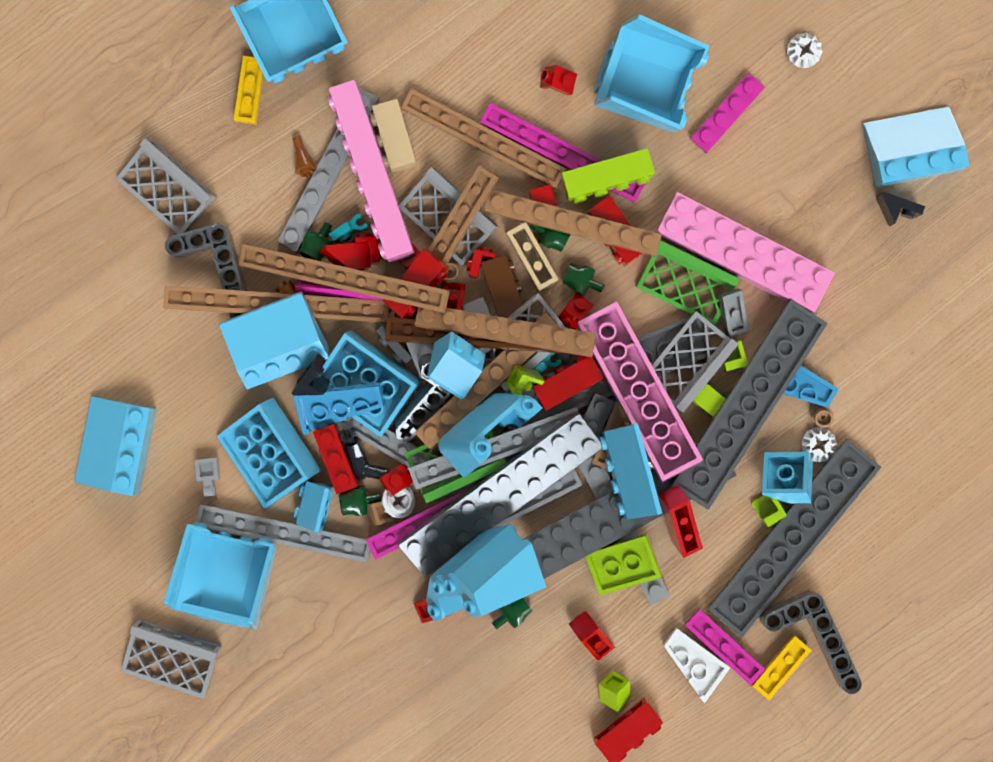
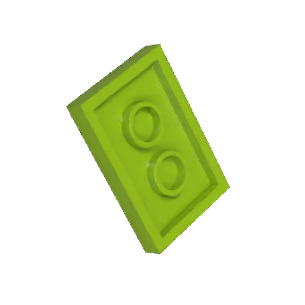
M648 534L605 546L585 557L599 595L662 577V572Z

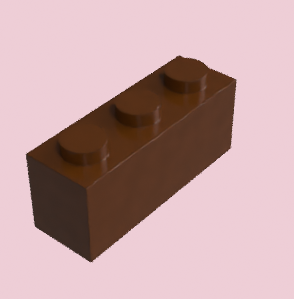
M503 255L481 262V266L497 316L508 318L526 301H521L519 293L522 292L519 280L514 281L512 272L515 271L512 259L508 260L507 256ZM518 316L516 320H524L526 317Z

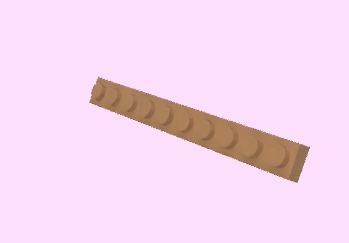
M242 244L238 264L248 268L442 313L446 311L450 293L449 290L247 244Z
M165 285L163 308L244 314L293 294ZM304 295L315 319L387 323V317H389V306L382 300Z

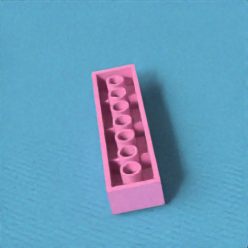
M355 80L329 88L331 95L327 96L334 114H338V117H335V121L341 135H345V138L342 139L344 148L349 156L352 155L353 159H350L349 162L355 176H359L360 180L356 181L359 192L367 199L366 202H363L367 215L374 220V223H371V227L376 238L381 240L382 244H379L378 248L384 260L387 259L392 264L415 256L403 216Z
M678 192L674 195L655 232L662 234L661 239L786 303L792 299L811 313L816 311L835 274L829 269Z
M618 302L578 321L577 324L580 331L596 333L593 356L630 425L638 423L646 455L661 483L702 462L703 458Z

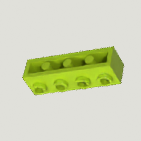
M648 148L562 172L561 179L568 202L573 200L574 203H579L587 200L586 196L595 194V197H600L608 194L607 190L616 188L617 191L629 188V184L635 182L638 185L651 181L650 178H653L655 175Z

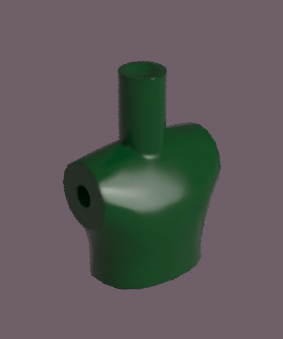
M325 222L319 233L309 229L299 253L305 258L321 261L324 256L320 254L319 249L325 245H333L326 238L332 225Z
M532 224L529 226V228L541 233L538 240L540 245L559 252L563 250L570 237V234Z
M574 263L569 265L562 284L571 288L572 291L583 296L589 288L602 293L605 286L593 280L595 274L593 268Z
M357 486L339 493L341 513L343 516H362L368 514V504L381 502L380 493L366 495L364 486Z
M521 598L499 608L502 615L494 620L492 624L496 630L506 622L513 628H516L524 622L525 618L532 612V609Z

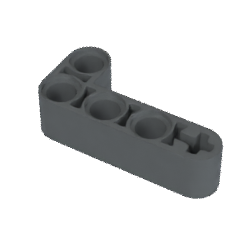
M424 354L418 360L421 376L427 382L394 420L395 433L401 441L407 442L416 436L414 432L452 394L427 378L428 370L424 368L430 364L432 354ZM432 393H436V394H437V395H436L435 397H433V398H429V397H428V395H430V394H432ZM416 410H423L419 414L414 413Z

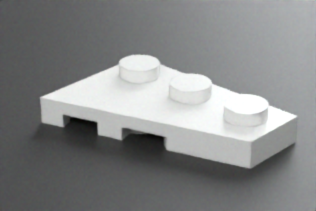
M675 627L663 646L705 704L730 667Z

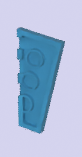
M800 366L783 394L828 408L839 389L803 366Z
M381 383L327 388L323 395H293L303 435L310 433L311 430L327 427L331 423L347 420L348 417L356 414L361 415L381 408L385 404Z

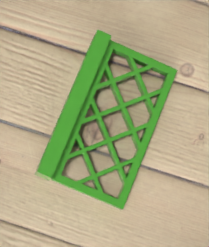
M660 240L656 256H651L636 287L692 315L695 309L700 308L701 313L699 314L713 325H716L722 312L721 306L718 307L717 304L720 300L715 298L712 287L721 284L728 288V292L734 290L740 279ZM658 254L666 257L669 267L656 270L654 261ZM670 260L676 262L677 264L671 265ZM680 265L686 267L689 276L676 280L673 268ZM653 266L654 272L649 273L651 267ZM670 269L674 281L661 285L658 273ZM690 270H692V271H694V272H697V273L691 275ZM656 275L658 287L650 289L643 286L646 277ZM699 275L705 276L708 286L696 290L692 278ZM690 279L694 291L681 295L678 282ZM709 279L717 283L711 284ZM675 284L679 296L673 298L666 297L663 288ZM660 289L662 294L656 292L655 290ZM710 289L713 300L701 304L697 292ZM695 293L698 305L691 308L686 307L682 297ZM680 298L681 304L674 300ZM715 304L717 312L713 319L704 315L703 306Z
M492 430L484 436L486 439L488 436L489 438L494 437ZM425 444L404 453L410 467L415 466L410 456L418 452L427 455L425 462L429 460L430 456L437 458L438 456L431 454L433 447L429 449L428 453L422 451L428 448ZM505 458L498 459L477 467L465 478L457 474L435 482L428 487H422L420 490L426 503L493 473L504 465L506 460Z

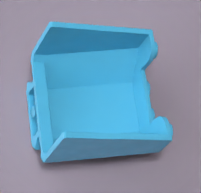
M248 0L238 6H229L267 82L272 80L275 84L286 79L284 74L292 70L296 74L306 69L304 64L310 61L316 64L326 59L324 54L330 51L336 54L345 50L344 44L348 43L327 0Z
M640 14L622 23L615 42L612 41L607 49L594 87V92L597 93L594 106L670 132L681 130L687 122L686 111L682 109L686 101L684 96L692 84L693 78L691 76L693 70L704 66L709 58L707 53L709 45Z
M194 522V525L187 524L164 604L172 610L188 613L198 618L237 627L258 629L277 548L275 544H272V540L262 537L259 538V541L255 540L253 542V539L243 536L240 539L231 538L232 534L219 531V534H214L207 529V525Z
M512 524L490 528L480 533L430 576L426 601L428 613L433 621L442 620L444 617L462 609L472 617H480L544 589L546 585L532 543L528 539L523 540L517 535V529Z

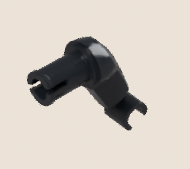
M351 427L349 429L351 436L347 435L343 429L340 437L345 442L351 467L356 477L361 480L366 479V477L379 480L380 477L387 474L388 467L369 464L359 438L354 437L356 434L355 428Z

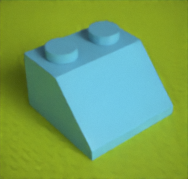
M450 332L434 342L427 378L456 397L463 399L482 373L485 353L455 333Z
M764 452L762 495L786 503H811L813 461L810 453Z
M312 480L302 484L299 497H302L301 505H297L294 518H297V525L318 533L325 529L334 492L333 485Z

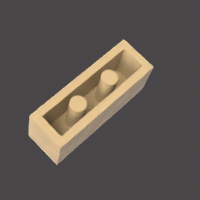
M394 99L372 106L374 113H371L370 117L373 126H378L380 132L376 137L379 147L384 146L386 155H382L385 167H390L391 172L394 173L417 166L398 100Z
M526 222L506 233L509 242L538 293L558 282L559 279Z

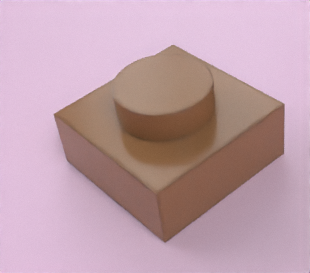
M381 502L368 505L373 527L396 521V518L384 512L385 509Z

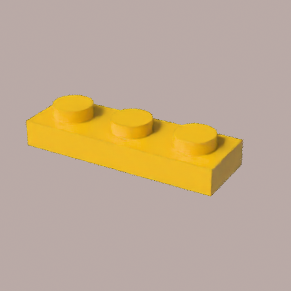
M243 56L234 113L235 122L257 125L264 74L255 57Z
M792 635L751 686L766 699L770 700L812 650L795 635Z

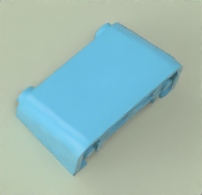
M499 392L492 393L439 440V450L460 475L465 478L491 454V444L484 435L497 424L501 428L507 425H512L515 429L520 428L539 412L542 407L531 396Z

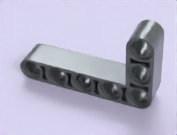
M212 224L173 235L166 240V251L178 258L211 250L222 289L247 291L241 267L238 265L239 260L232 235L223 225ZM218 230H223V238L216 240L215 233ZM197 236H202V244L195 246L194 239ZM176 242H181L182 247L180 251L174 252L173 245ZM228 250L230 253L229 259L222 261V252ZM234 271L236 274L235 280L228 282L227 274ZM229 313L230 318H234L236 316L241 315L237 313Z
M808 590L764 610L760 615V622L766 629L772 632L782 630L807 618L838 686L848 694H856L860 691L862 687L861 679L822 596ZM815 596V605L808 607V599ZM790 606H796V613L793 616H788L787 614ZM776 615V622L773 625H768V617ZM825 617V624L818 627V618ZM830 637H834V644L830 647H827V639ZM839 657H843L844 663L836 667V660ZM853 677L852 685L845 687L846 679Z

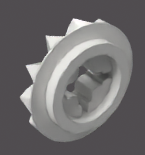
M807 32L797 34L790 40L787 46L789 60L800 68L814 66L820 60L823 52L821 42L816 39V35L812 36ZM810 44L808 49L810 54L805 53L800 57L802 51L800 46L804 47Z
M821 427L808 430L801 442L802 451L809 452L814 462L829 460L835 453L838 445L835 435L829 429ZM816 439L826 441L823 445V451L819 448L812 450L817 444Z
M408 486L394 495L396 498L404 496L400 501L401 506L399 504L392 505L395 498L394 496L390 497L386 490L382 493L381 504L384 506V512L391 515V517L404 518L413 511L415 497Z

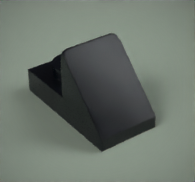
M884 191L878 194L876 198L888 226L896 223L900 212L901 216L914 219V217L921 216L925 209L923 205Z
M320 354L316 355L298 379L291 394L304 396L323 395L330 380L322 376L325 369L322 367L325 360Z

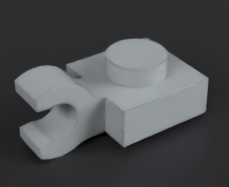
M218 458L194 460L196 482L203 481L204 496H215L214 480L220 479Z

